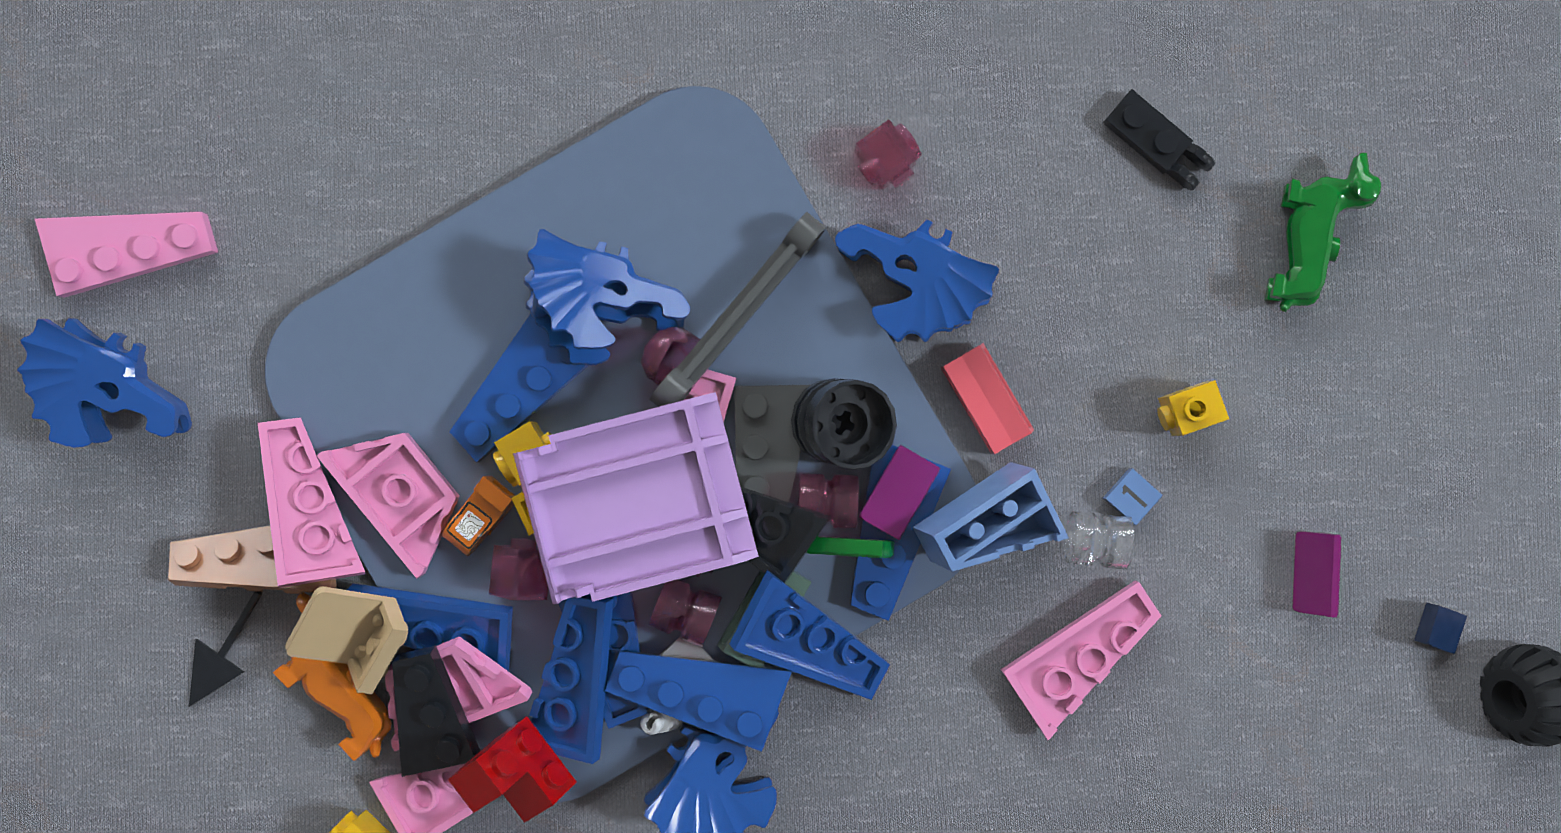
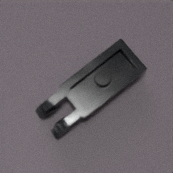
M1133 89L1126 94L1103 121L1105 126L1162 174L1167 173L1188 190H1194L1199 181L1185 166L1176 163L1182 154L1204 171H1210L1215 165V160L1210 154H1207L1200 146L1193 144V140Z

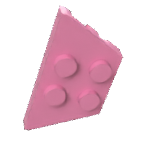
M401 433L383 439L320 452L317 455L318 459L416 579L422 577L428 569L441 540V535L460 497L452 485L409 433Z
M457 637L436 646L469 723L529 700L532 690L527 684L463 638ZM391 664L385 676L386 690L390 695L388 714L389 718L393 719L395 735L391 739V746L395 752L399 750L393 668Z

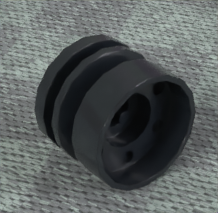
M832 378L815 382L804 389L797 399L791 417L793 437L804 453L813 460L849 469L869 467L883 458L893 444L897 429L895 408L887 394L872 383L854 379ZM834 415H837L836 418L841 421L839 428H836L837 425L832 422Z

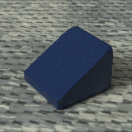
M1426 602L1414 641L1455 654L1467 616Z

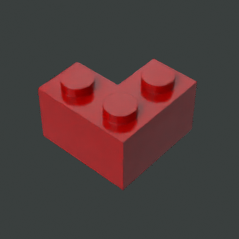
M527 716L498 735L448 779L473 813L501 795H504L524 823L553 806L577 783Z

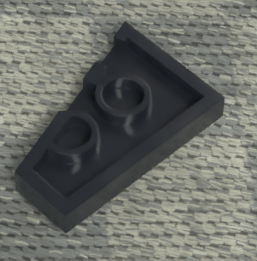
M741 487L759 556L748 561L765 573L768 570L786 583L831 516Z
M436 645L398 654L392 662L402 777L467 763L481 750Z

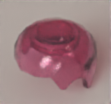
M667 327L654 334L645 345L641 359L646 377L659 386L674 368H677L700 339L682 327Z

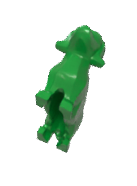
M1360 153L1353 158L1346 179L1322 177L1306 187L1301 185L1300 180L1292 179L1289 184L1284 186L1281 207L1294 210L1286 226L1289 270L1285 274L1276 273L1274 278L1268 279L1265 301L1281 302L1279 305L1281 311L1286 312L1291 306H1308L1314 304L1319 299L1325 283L1329 261H1336L1340 249V238L1333 237L1338 213L1348 209L1370 207L1380 195L1381 181L1379 177L1370 173L1367 153Z

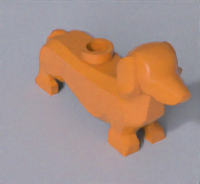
M305 592L299 594L296 599V605L301 613H303L311 598ZM291 657V661L281 665L273 672L287 688L292 687L298 681H302L306 694L314 702L345 721L346 728L350 731L353 738L346 737L338 745L353 761L368 750H370L373 758L379 756L381 741L391 730L392 725L388 710L375 692L373 694L356 692L348 664Z

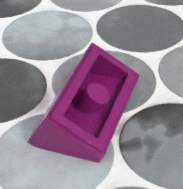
M900 445L863 507L859 518L900 540L941 468Z
M1306 531L1296 533L1292 604L1294 611L1337 618L1339 612L1342 539L1340 535Z

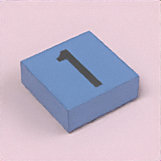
M1129 468L1103 499L1132 525H1137L1163 495L1133 468Z

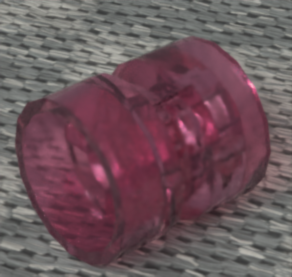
M800 473L798 506L831 516L829 521L833 528L857 527L858 475H834L831 480H826L823 474Z
M678 579L666 582L657 600L648 626L667 634L677 630L680 632L682 640L703 647L722 597L703 589L696 593L691 592L690 584Z

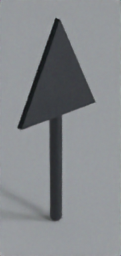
M261 591L253 593L218 653L199 639H195L189 707L245 672L227 660L225 656L261 598Z

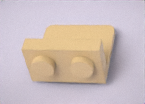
M319 587L313 592L285 644V649L290 657L348 664L356 692L373 694L381 678L386 676L390 662L398 648L405 643L408 635V626L404 621L396 598L330 587Z

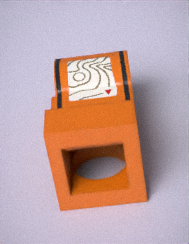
M492 475L481 478L473 489L474 492L448 523L441 535L467 557L479 547L488 535L490 536L514 506L511 498L516 495Z

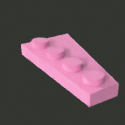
M203 212L35 219L56 296L64 298L218 253L208 214Z
M301 417L258 423L278 587H289L366 574Z
M1135 580L1000 670L1045 738L1049 740L1057 732V727L1064 719L1077 710L1083 703L1084 697L1097 683L1100 684L1111 672L1110 669L1123 655L1128 654L1159 620L1161 614L1140 582Z

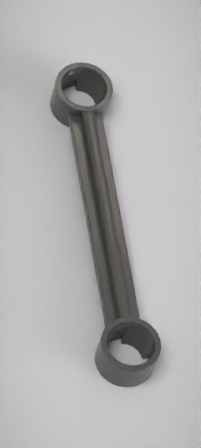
M806 212L788 232L780 246L677 368H674L660 383L649 400L658 407L683 401L697 381L786 275L814 246L826 230V227Z

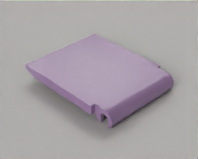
M716 392L548 435L551 444L513 453L553 604H558L568 598H580L588 594L591 595L593 602L759 557Z

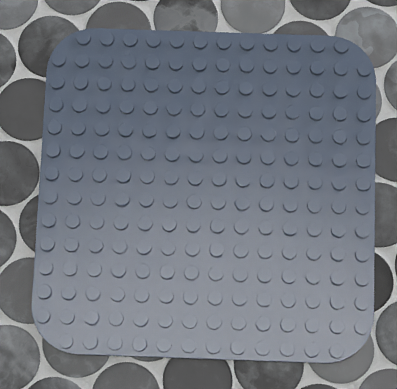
M702 86L676 88L652 98L298 305L280 323L271 339L265 362V381L268 395L280 420L301 417L316 455L327 450H335L366 441L409 433L460 495L450 517V522L474 492L473 489L483 476L492 475L515 495L523 492L521 485L513 487L499 470L493 458V453L498 451L497 447L481 462H476L449 431L531 314L530 310L526 309V303L531 296V292L524 284V278L532 270L527 254L536 245L537 234L540 229H545L576 246L591 250L596 249L599 241L607 243L605 252L617 256L621 246L628 248L629 261L632 263L636 275L680 290L690 306V313L684 319V326L677 334L658 332L656 330V322L651 318L632 317L621 324L600 320L616 339L613 345L606 347L611 355L609 360L598 365H589L522 424L524 425L529 421L537 422L544 434L547 432L556 434L658 407L649 400L651 395L674 368H677L780 246L796 222L806 212L811 214L820 223L822 221L766 126L753 109L737 97L719 89ZM825 230L809 252L797 262L708 370L737 378L735 386L812 385L817 381L832 378L854 379L874 384L887 394L895 408L897 429L892 445L897 447L902 445L923 458L951 469L933 512L935 513L976 484L888 333L876 322L872 314L871 304L828 231ZM733 390L724 426L736 468L735 395ZM834 415L832 422L837 425L836 428H839L841 421L836 418L837 415ZM801 450L789 503L831 516L818 536L860 539L862 519L859 518V515L865 506L871 466L858 469L844 468L813 460ZM319 460L354 547L377 587L513 607L509 672L531 688L532 694L528 701L469 724L479 748L482 750L498 735L527 716L531 721L532 716L529 714L533 701L538 698L544 681L541 678L545 664L550 661L555 647L553 639L562 612L558 604L552 603L535 535H528L515 505L490 536L488 535L468 557L442 536L426 573L416 579ZM920 544L892 614L940 587L960 570L952 572L931 562L922 544ZM806 553L794 570L811 580V584L803 596L805 599L854 636L883 620L878 616L850 605L856 556ZM747 560L632 591L640 653L660 655L687 630L714 662L746 665L724 653L717 644L760 569ZM765 662L764 666L762 667L769 669L787 670ZM642 716L608 729L603 718L601 754L598 761L589 764L558 756L577 783L556 803L570 801L590 793L668 747L671 742L675 743L686 735L680 733L683 725L695 729L699 727L682 722L677 729L649 735L641 728L640 721Z

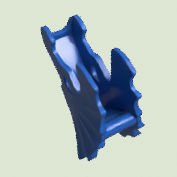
M927 219L916 231L909 233L903 238L889 235L862 224L852 225L838 232L835 237L836 246L842 255L855 262L862 255L871 256L883 266L885 276L889 281L912 293L906 299L872 308V314L876 322L897 342L902 341L908 334L918 335L923 342H927L934 333L939 331L951 332L963 324L969 325L973 311L977 307L989 303L993 295L992 284L999 273V268L995 265L965 257L950 249L952 231L945 229L944 235L938 239L930 236L929 229L932 227L933 222ZM901 260H908L913 263L917 271L897 268V263Z
M540 229L537 234L536 245L527 254L532 270L524 278V284L531 292V296L526 303V309L530 310L536 325L542 327L547 332L548 346L550 348L561 346L568 350L572 365H598L609 360L611 355L606 347L613 345L616 339L600 320L621 324L632 317L651 318L656 322V330L660 333L677 334L682 330L684 319L690 313V306L684 295L676 288L636 275L633 265L629 261L628 248L621 246L617 256L605 252L607 245L605 242L599 241L596 249L591 250L576 246L545 229Z
M69 318L64 328H61L49 319H38L34 331L20 340L27 356L25 362L17 368V371L22 374L25 392L33 399L35 404L32 418L42 419L49 424V440L51 442L75 448L88 446L92 442L103 443L110 441L112 434L105 424L100 408L111 413L124 409L141 413L147 419L146 430L161 437L171 436L175 432H188L191 429L192 422L185 402L148 378L147 364L144 360L146 346L141 343H134L130 351L125 350L123 342L127 336L121 332L113 333L105 341L75 318Z
M777 710V713H776V715H775V718H774V721H773L772 726L774 725L776 719L778 718V715H779V711H778V710ZM683 725L680 733L687 736L688 742L683 747H677L672 742L668 745L667 751L676 762L661 781L645 794L644 802L648 805L644 811L646 819L653 821L658 826L660 833H743L750 825L765 828L773 814L777 800L776 789L772 786L771 779L764 777L756 781L733 784L747 763L746 746L707 730H698ZM723 752L731 753L721 759L718 765H716V759L719 754Z

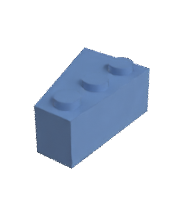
M1013 462L1008 463L913 526L930 561L952 572L1000 558L999 555L1017 550L1026 551L1035 548L1034 545L1069 538L1036 470Z

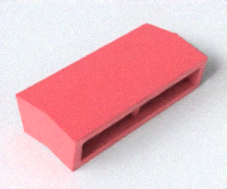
M984 343L941 367L946 379L991 454L1000 452L1034 431L1033 426Z

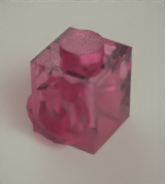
M889 119L858 141L854 149L855 154L862 162L858 167L863 176L871 185L877 182L882 190L891 183L895 188H898L915 174L912 168L922 155L918 144L907 128L901 123L894 126Z
M511 538V545H494L489 587L490 595L510 600H547L548 584L539 550L536 547V540Z

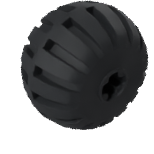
M1518 644L1507 647L1500 651L1497 656H1493L1483 668L1485 677L1480 676V698L1483 701L1484 706L1482 708L1485 716L1488 715L1490 717L1489 723L1498 732H1501L1503 736L1519 744L1542 747L1560 744L1561 653L1546 646Z

